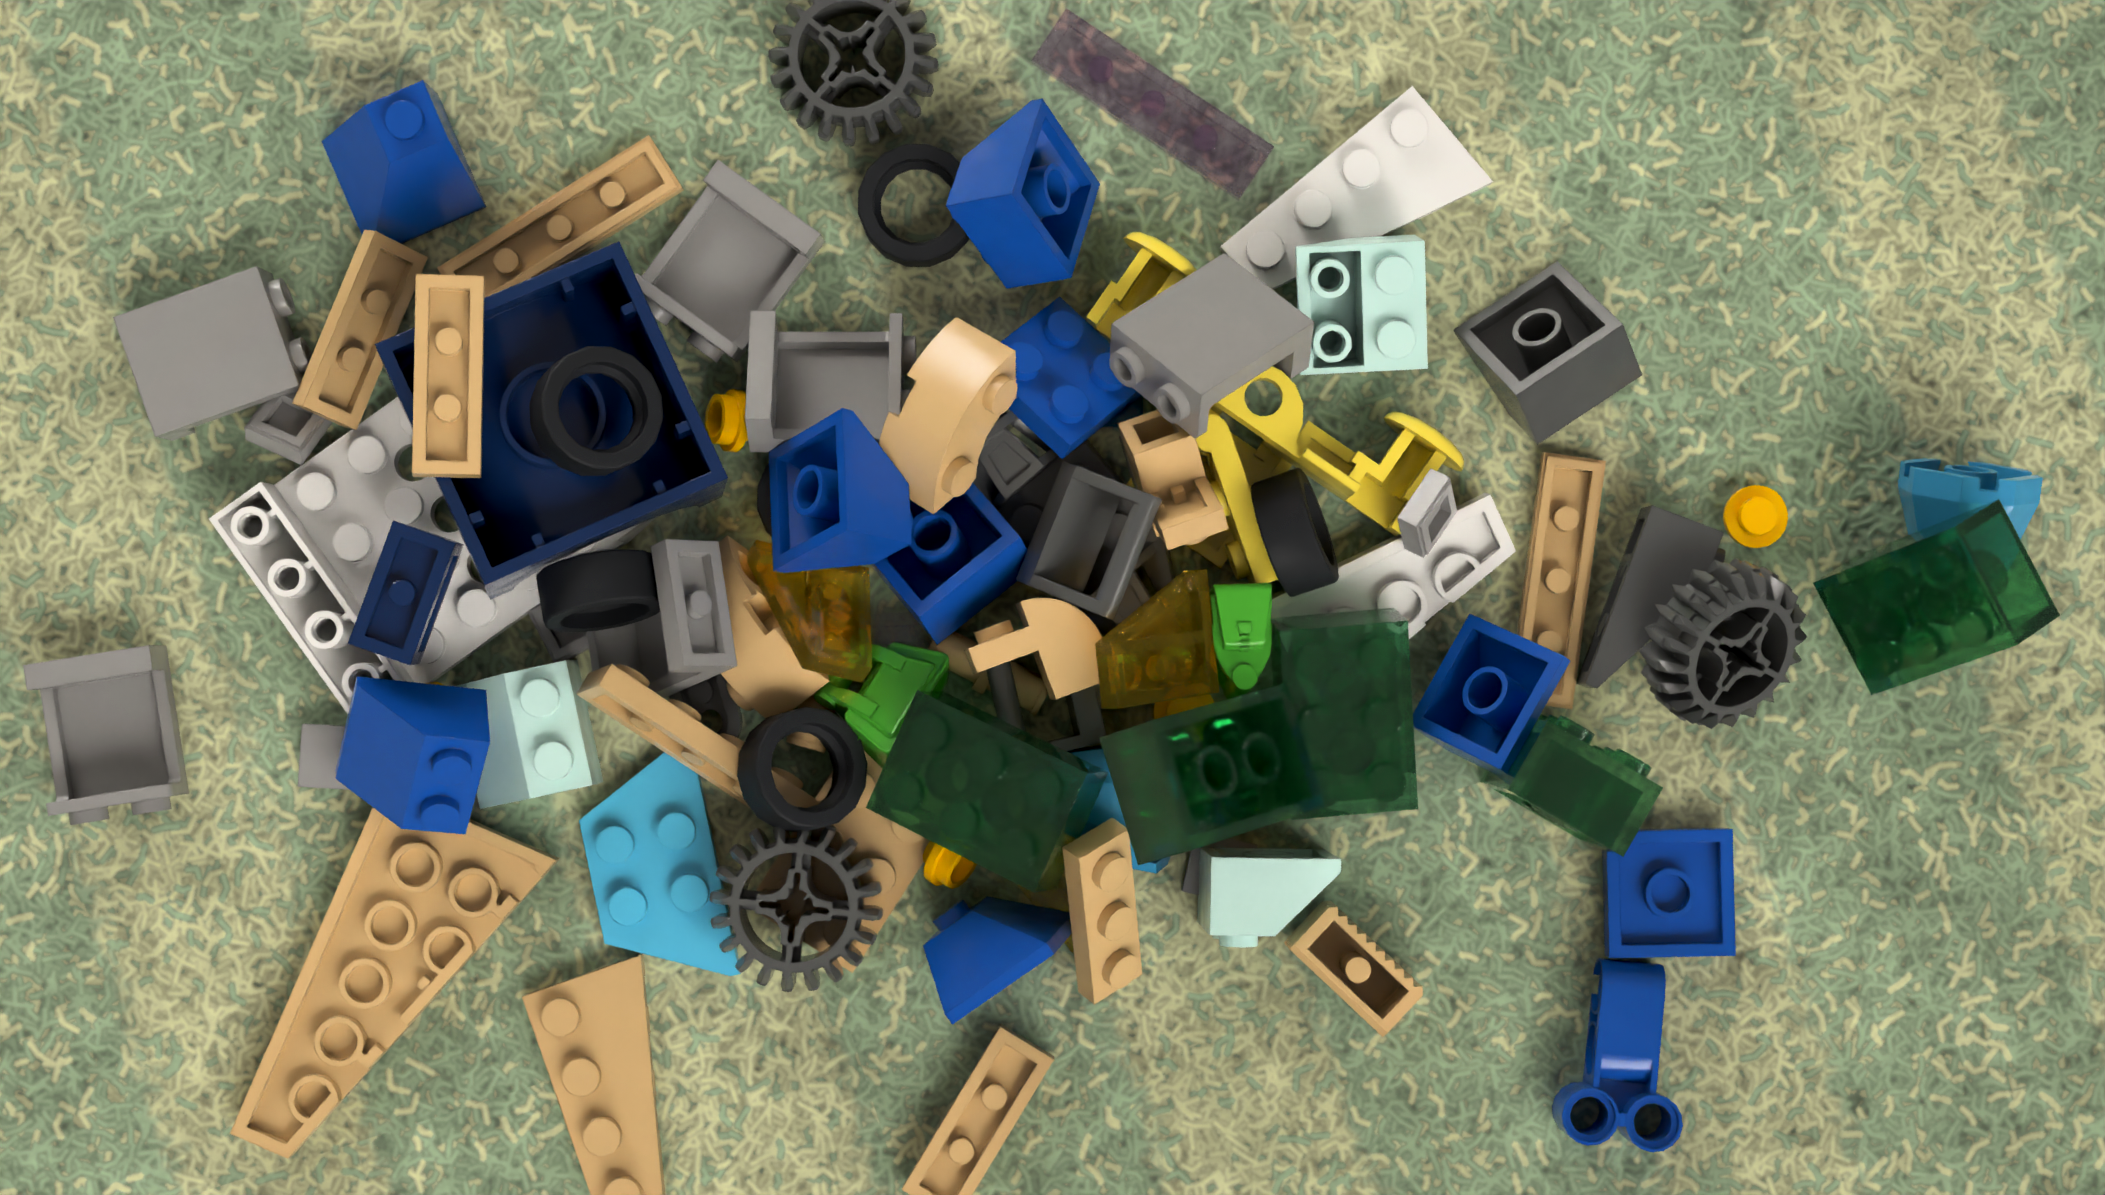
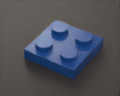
M1058 297L1001 341V343L1016 351V383L1018 388L1016 399L1008 409L1061 459H1064L1141 396L1132 387L1123 385L1110 369V343L1061 297Z
M1733 829L1602 830L1604 952L1606 957L1736 956Z

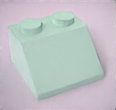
M578 660L559 661L455 686L484 689L487 693L490 745L477 790L480 809L603 782L587 702L577 695L582 685Z
M1200 847L1197 922L1209 935H1212V938L1219 939L1220 946L1257 947L1258 936H1276L1341 873V859L1324 849Z

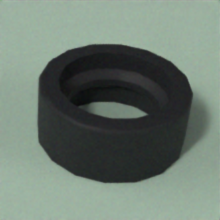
M904 144L884 152L867 169L858 190V215L870 243L885 258L906 267H931L951 259L968 242L969 237L953 218L949 227L939 237L927 242H909L897 237L886 226L881 214V198L887 185L897 175L909 170H927L935 173L952 188L960 162L951 153L930 144Z
M587 346L564 356L554 363L537 381L529 403L531 430L540 449L560 468L581 476H606L639 460L656 442L663 421L662 395L652 373L633 355L613 347ZM584 374H603L612 378L625 390L632 405L633 422L629 434L620 444L609 449L592 450L579 445L566 432L559 417V401L564 388L574 378Z
M1295 468L1255 482L1251 486V496L1256 520L1268 557L1284 591L1290 597H1294L1337 582L1339 578L1338 565L1330 534L1313 488L1302 469Z
M619 549L581 554L544 567L536 575L543 622L546 628L558 632L599 631L636 623L660 612L652 553L644 550Z
M803 707L767 717L749 732L739 752L737 777L743 799L759 819L774 828L778 826L786 831H809L839 823L856 808L866 787L868 763L861 740H858V736L845 720L829 710ZM795 732L810 733L817 737L828 751L833 767L832 785L826 798L818 805L808 808L793 806L786 802L775 786L771 771L773 752L778 742L786 735Z

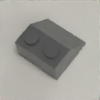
M1558 261L1454 329L1456 336L1508 414L1537 445L1642 376L1623 324Z

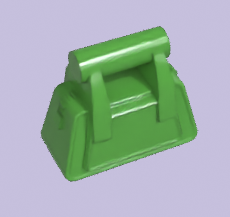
M1271 583L1214 584L1200 605L1205 656L1209 660L1207 666L1218 685L1222 688L1225 697L1231 701H1240L1250 692L1257 683V679L1270 657L1272 645Z
M852 635L828 672L829 682L816 691L813 697L822 706L835 710L858 736V740H861L864 751L882 769L886 771L892 770L897 765L949 679V657L943 652L893 642L885 648L880 645L871 644L860 636ZM862 666L870 672L858 693L848 690Z

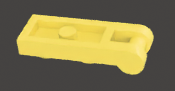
M1209 414L1207 432L1196 438L1200 456L1205 457L1213 479L1209 483L1224 509L1225 517L1234 539L1233 542L1225 544L1233 573L1237 580L1247 577L1249 583H1270L1278 580L1261 537L1254 512L1251 490L1226 421L1220 416Z

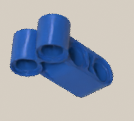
M1598 958L1593 972L1594 975H1599L1598 994L1591 993L1583 1082L1570 1083L1562 1087L1556 1094L1552 1105L1553 1119L1560 1130L1576 1142L1584 1145H1599L1610 1139L1616 1129H1618L1623 1137L1640 1149L1649 1152L1664 1151L1673 1146L1679 1139L1683 1127L1682 1115L1677 1105L1667 1097L1656 1092L1666 989L1664 967L1661 964ZM1584 1097L1595 1098L1599 1107L1596 1121L1587 1128H1574L1570 1115L1574 1104ZM1646 1104H1657L1661 1111L1660 1125L1654 1132L1648 1135H1638L1634 1127V1118L1637 1111Z

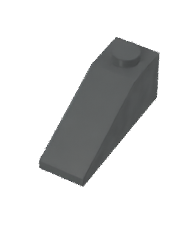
M1653 505L1640 509L1576 684L1586 688H1598L1650 640L1644 627L1658 621L1660 613L1655 604L1667 605L1674 596L1672 584L1686 586L1689 583L1692 569L1707 572L1713 560L1724 562L1726 552L1724 549L1718 548L1724 532Z

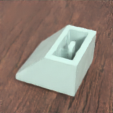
M1416 235L1347 238L1295 246L1297 309L1314 321L1309 367L1299 373L1300 375L1428 369L1424 240Z

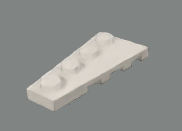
M1412 86L1221 245L1220 250L1274 290L1296 279L1295 246L1347 238L1385 236L1398 228L1490 185L1493 181Z
M1483 493L1456 506V514L1429 554L1425 555L1424 558L1404 549L1401 535L1393 536L1337 563L1339 578L1333 584L1294 597H1290L1284 589L1272 594V629L1314 716L1331 704V699L1354 680L1356 682L1376 667V662L1403 640H1409L1426 626L1425 622L1449 602L1454 603L1516 552L1490 494Z

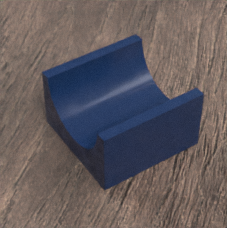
M619 241L484 298L481 478H434L490 600L514 590L516 585L532 574L595 542L679 509L704 506L721 498L728 476ZM415 327L375 344L412 430ZM587 346L613 347L633 355L652 373L662 395L663 421L656 442L639 460L606 476H581L557 466L540 449L530 424L529 403L537 381L558 360ZM584 374L574 378L564 388L559 401V417L566 432L579 445L592 450L609 449L620 444L629 434L633 422L632 405L625 390L610 377L603 374Z

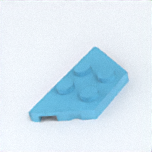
M664 752L579 820L604 944L728 976L741 974L742 972L735 968L739 960L737 948L735 947L733 950L724 953L719 946L728 936L733 935L732 925L721 929L713 928L711 925V919L714 916L727 913L729 910L728 905H719L710 901V893L714 890L724 889L722 880L716 876L719 863L700 775Z

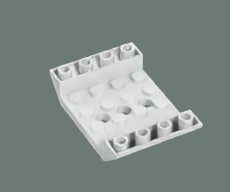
M398 397L361 422L357 430H350L276 484L258 483L209 518L347 714L349 713L357 676L416 683L434 682L525 617L528 611L540 604L536 575L541 570L516 585L514 590L490 600L483 583L478 581L471 571L472 559L459 530L445 532L435 521L436 506L444 499L435 478L424 477L418 481H408L402 476L398 462L402 452L412 446L413 430ZM655 518L613 534L560 560L598 551L618 550L630 542ZM393 520L464 544L421 662L411 666L348 644Z

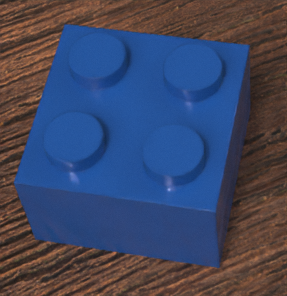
M974 483L971 484L963 495L953 497L935 514L930 513L910 500V511L913 516L912 544L875 564H870L937 645L1017 582L1016 577L1027 552L1021 537Z

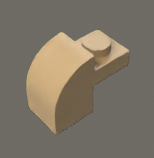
M1158 410L1117 423L1137 489L1162 499L1153 521L1152 529L1156 537H1161L1167 551L1182 545L1200 543L1208 536L1229 529L1224 509L1205 475L1196 438H1193L1179 425L1167 421Z
M1033 598L1015 604L1024 627L1023 629L1014 631L1011 620L1001 622L974 632L978 645L964 650L973 674L1033 653L1050 700L1062 698L1117 677L1103 638L1092 620L1077 607L1052 598Z

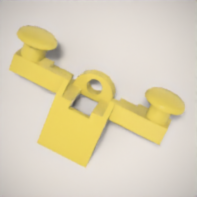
M1132 232L1123 238L1137 255L1117 284L1111 280L1086 316V322L1110 340L1111 324L1196 271V268L1188 259L1171 246L1153 236L1141 232ZM1270 367L1215 403L1209 410V414L1220 416L1222 411L1264 439L1256 450L1231 432L1250 490L1255 482L1287 472L1293 465L1296 468H1301L1311 479L1394 536L1401 535L1397 517L1430 468L1438 471L1443 464L1462 472L1464 467V458L1461 452L1448 438L1422 420L1401 412L1394 411L1384 417V421L1399 435L1379 464L1360 451L1353 452L1310 421H1307L1301 429L1303 425V402L1298 389L1282 370L1275 367ZM1268 381L1278 389L1281 402L1275 413L1268 416H1259L1247 408L1245 391L1251 383ZM1201 457L1205 475L1208 481L1212 482L1213 479L1206 459ZM1130 478L1126 485L1134 488L1132 478ZM1229 528L1228 530L1208 536L1200 543L1186 546L1221 569L1228 559L1225 544L1233 542L1234 539Z

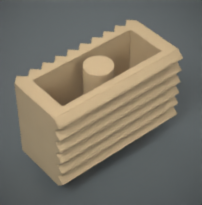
M1322 901L1284 942L1289 950L1382 1037L1423 996V986L1394 961L1374 940L1366 935L1361 928L1357 927L1356 923L1347 918V915L1338 909L1332 901Z

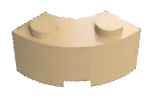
M958 317L949 322L933 338L913 364L907 376L914 379L916 383L909 393L900 414L888 412L879 440L880 447L909 483V499L932 514H935L953 497L963 495L976 479L978 458L985 440L999 416L1007 411L1016 399L1018 388L1016 383V351Z
M727 535L719 542L737 667L721 673V675L727 681L728 693L739 707L746 711L755 709L764 718L795 709L829 682L823 642L819 636L802 622L789 606L777 585L772 567Z

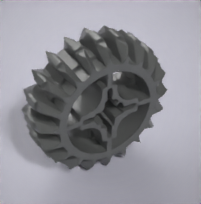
M807 0L811 7L806 11L798 4L790 2L785 10L790 19L796 23L795 27L776 24L773 29L775 37L789 46L769 49L768 58L771 63L787 66L773 73L770 79L774 88L784 89L792 87L780 99V103L785 111L794 110L804 104L796 119L799 127L805 130L811 127L819 117L821 122L818 128V136L821 140L828 142L833 137L836 125L842 126L844 145L852 147L856 142L857 127H865L870 144H877L880 142L877 123L886 120L890 131L898 135L903 131L900 119L895 114L900 108L912 118L916 119L921 115L920 106L910 95L914 93L922 97H931L934 91L933 85L928 80L919 77L918 74H932L937 72L939 67L936 58L920 55L930 51L937 45L933 33L923 32L915 34L927 22L923 10L913 11L903 16L911 0H891L889 3L886 0ZM859 13L876 17L873 22L867 20L863 26L852 32H841L830 24L827 26L824 24L844 14ZM892 29L899 35L905 47L904 68L897 83L887 76L886 70L877 62L878 54L885 45L884 39ZM810 38L819 44L821 50L829 57V65L821 76L823 83L815 92L808 87L803 75V56ZM836 46L843 52L852 48L854 54L856 48H862L866 65L870 69L871 74L864 68L861 71L855 72L853 65L851 73L844 72V64ZM857 87L866 88L877 96L880 94L883 97L875 103L857 108H846L831 104L835 98L840 100L846 92Z
M1735 558L1729 564L1713 560L1707 572L1692 569L1689 583L1686 586L1672 584L1674 596L1667 605L1655 604L1660 616L1656 623L1644 627L1652 641L1639 650L1647 663L1641 674L1647 679V683L1651 685L1650 691L1655 695V699L1679 719L1687 720L1692 724L1704 725L1710 729L1714 728L1718 723H1724L1733 727L1740 714L1754 718L1757 705L1762 700L1774 703L1773 690L1780 682L1790 683L1786 675L1789 666L1802 660L1795 647L1807 638L1800 626L1806 614L1796 603L1798 596L1792 592L1790 586L1779 580L1778 575L1763 566L1758 567L1748 561H1741Z
M833 825L826 826L823 829L819 841L811 839L812 830H797V837L790 838L789 831L780 829L778 826L773 827L775 842L770 843L766 834L760 828H756L749 833V836L757 852L752 854L744 846L735 844L729 852L732 858L742 866L740 870L731 866L721 865L716 871V876L722 881L731 884L732 888L731 890H714L710 893L711 902L719 905H729V912L714 916L711 919V925L717 929L732 925L735 933L723 940L719 946L724 953L733 950L739 944L747 951L735 965L739 972L747 970L755 959L762 963L763 967L757 975V983L762 986L768 984L774 970H779L783 972L781 979L782 991L791 992L796 983V974L803 972L805 985L809 991H814L820 986L818 969L822 967L833 982H838L844 976L842 966L837 960L838 957L842 956L849 964L859 966L864 959L861 952L852 944V941L855 939L863 944L873 945L877 938V934L872 929L862 926L861 922L862 919L875 921L882 918L883 908L876 905H864V897L879 894L882 891V885L877 881L861 885L858 877L867 873L874 864L870 858L862 859L854 866L850 864L846 857L858 845V842L853 838L845 841L838 851L831 847L830 844L837 830ZM792 853L791 867L788 869V876L783 887L779 889H763L762 891L747 890L752 876L764 861L780 854ZM812 856L827 863L838 874L846 889L848 900L837 899V896L823 894L816 888L812 877ZM800 873L799 890L807 893L803 900L811 898L813 907L817 908L815 910H808L801 916L799 923L795 926L793 935L794 920L786 916L790 910L783 912L781 903L776 902L787 899L793 893L795 886L799 882ZM746 910H755L756 914L770 916L777 922L781 932L780 944H782V953L766 945L757 936L749 922ZM832 919L847 920L842 935L833 945L821 952L801 956L802 943L805 940L809 924L815 921H831Z

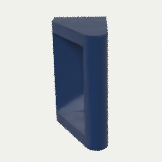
M393 520L348 644L410 666L420 664L464 544Z

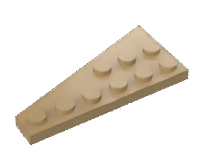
M372 807L230 1134L287 1159L293 1156L560 858L471 819L468 823L466 835L401 829Z

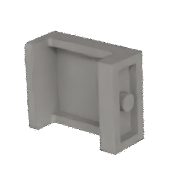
M717 160L703 179L707 188L642 276L636 273L635 277L655 319L665 326L668 325L673 317L693 330L686 341L716 363L723 354L738 362L749 346L750 311H775L825 241L819 232L724 163Z
M1223 253L1111 324L1109 366L1115 377L1123 385L1135 389L1157 407L1160 414L1167 421L1179 425L1193 438H1198L1207 432L1209 410L1215 403L1270 367L1274 366L1282 370L1290 379L1309 367L1314 321L1227 254Z
M256 266L113 317L155 437L173 441L196 433L194 429L196 426L286 394L297 392L312 353L303 337L297 339L294 337L287 316L295 313V305L291 293L282 278L274 280L272 273Z
M750 311L745 424L750 452H769L841 408L854 411L879 444L888 412L899 415L912 390L904 389V374H908L916 361V336H904L903 313H890L889 331L778 332L776 311Z
M664 539L651 546L660 612L645 620L625 626L599 631H587L592 671L610 664L629 666L649 680V689L666 698L737 667L719 541Z
M146 645L23 665L27 690H40L56 791V802L46 803L48 816L68 813L70 825L109 819L108 806L131 803L133 815L172 809L170 796L189 794L166 645Z

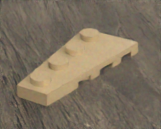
M643 953L522 996L590 1195H665Z

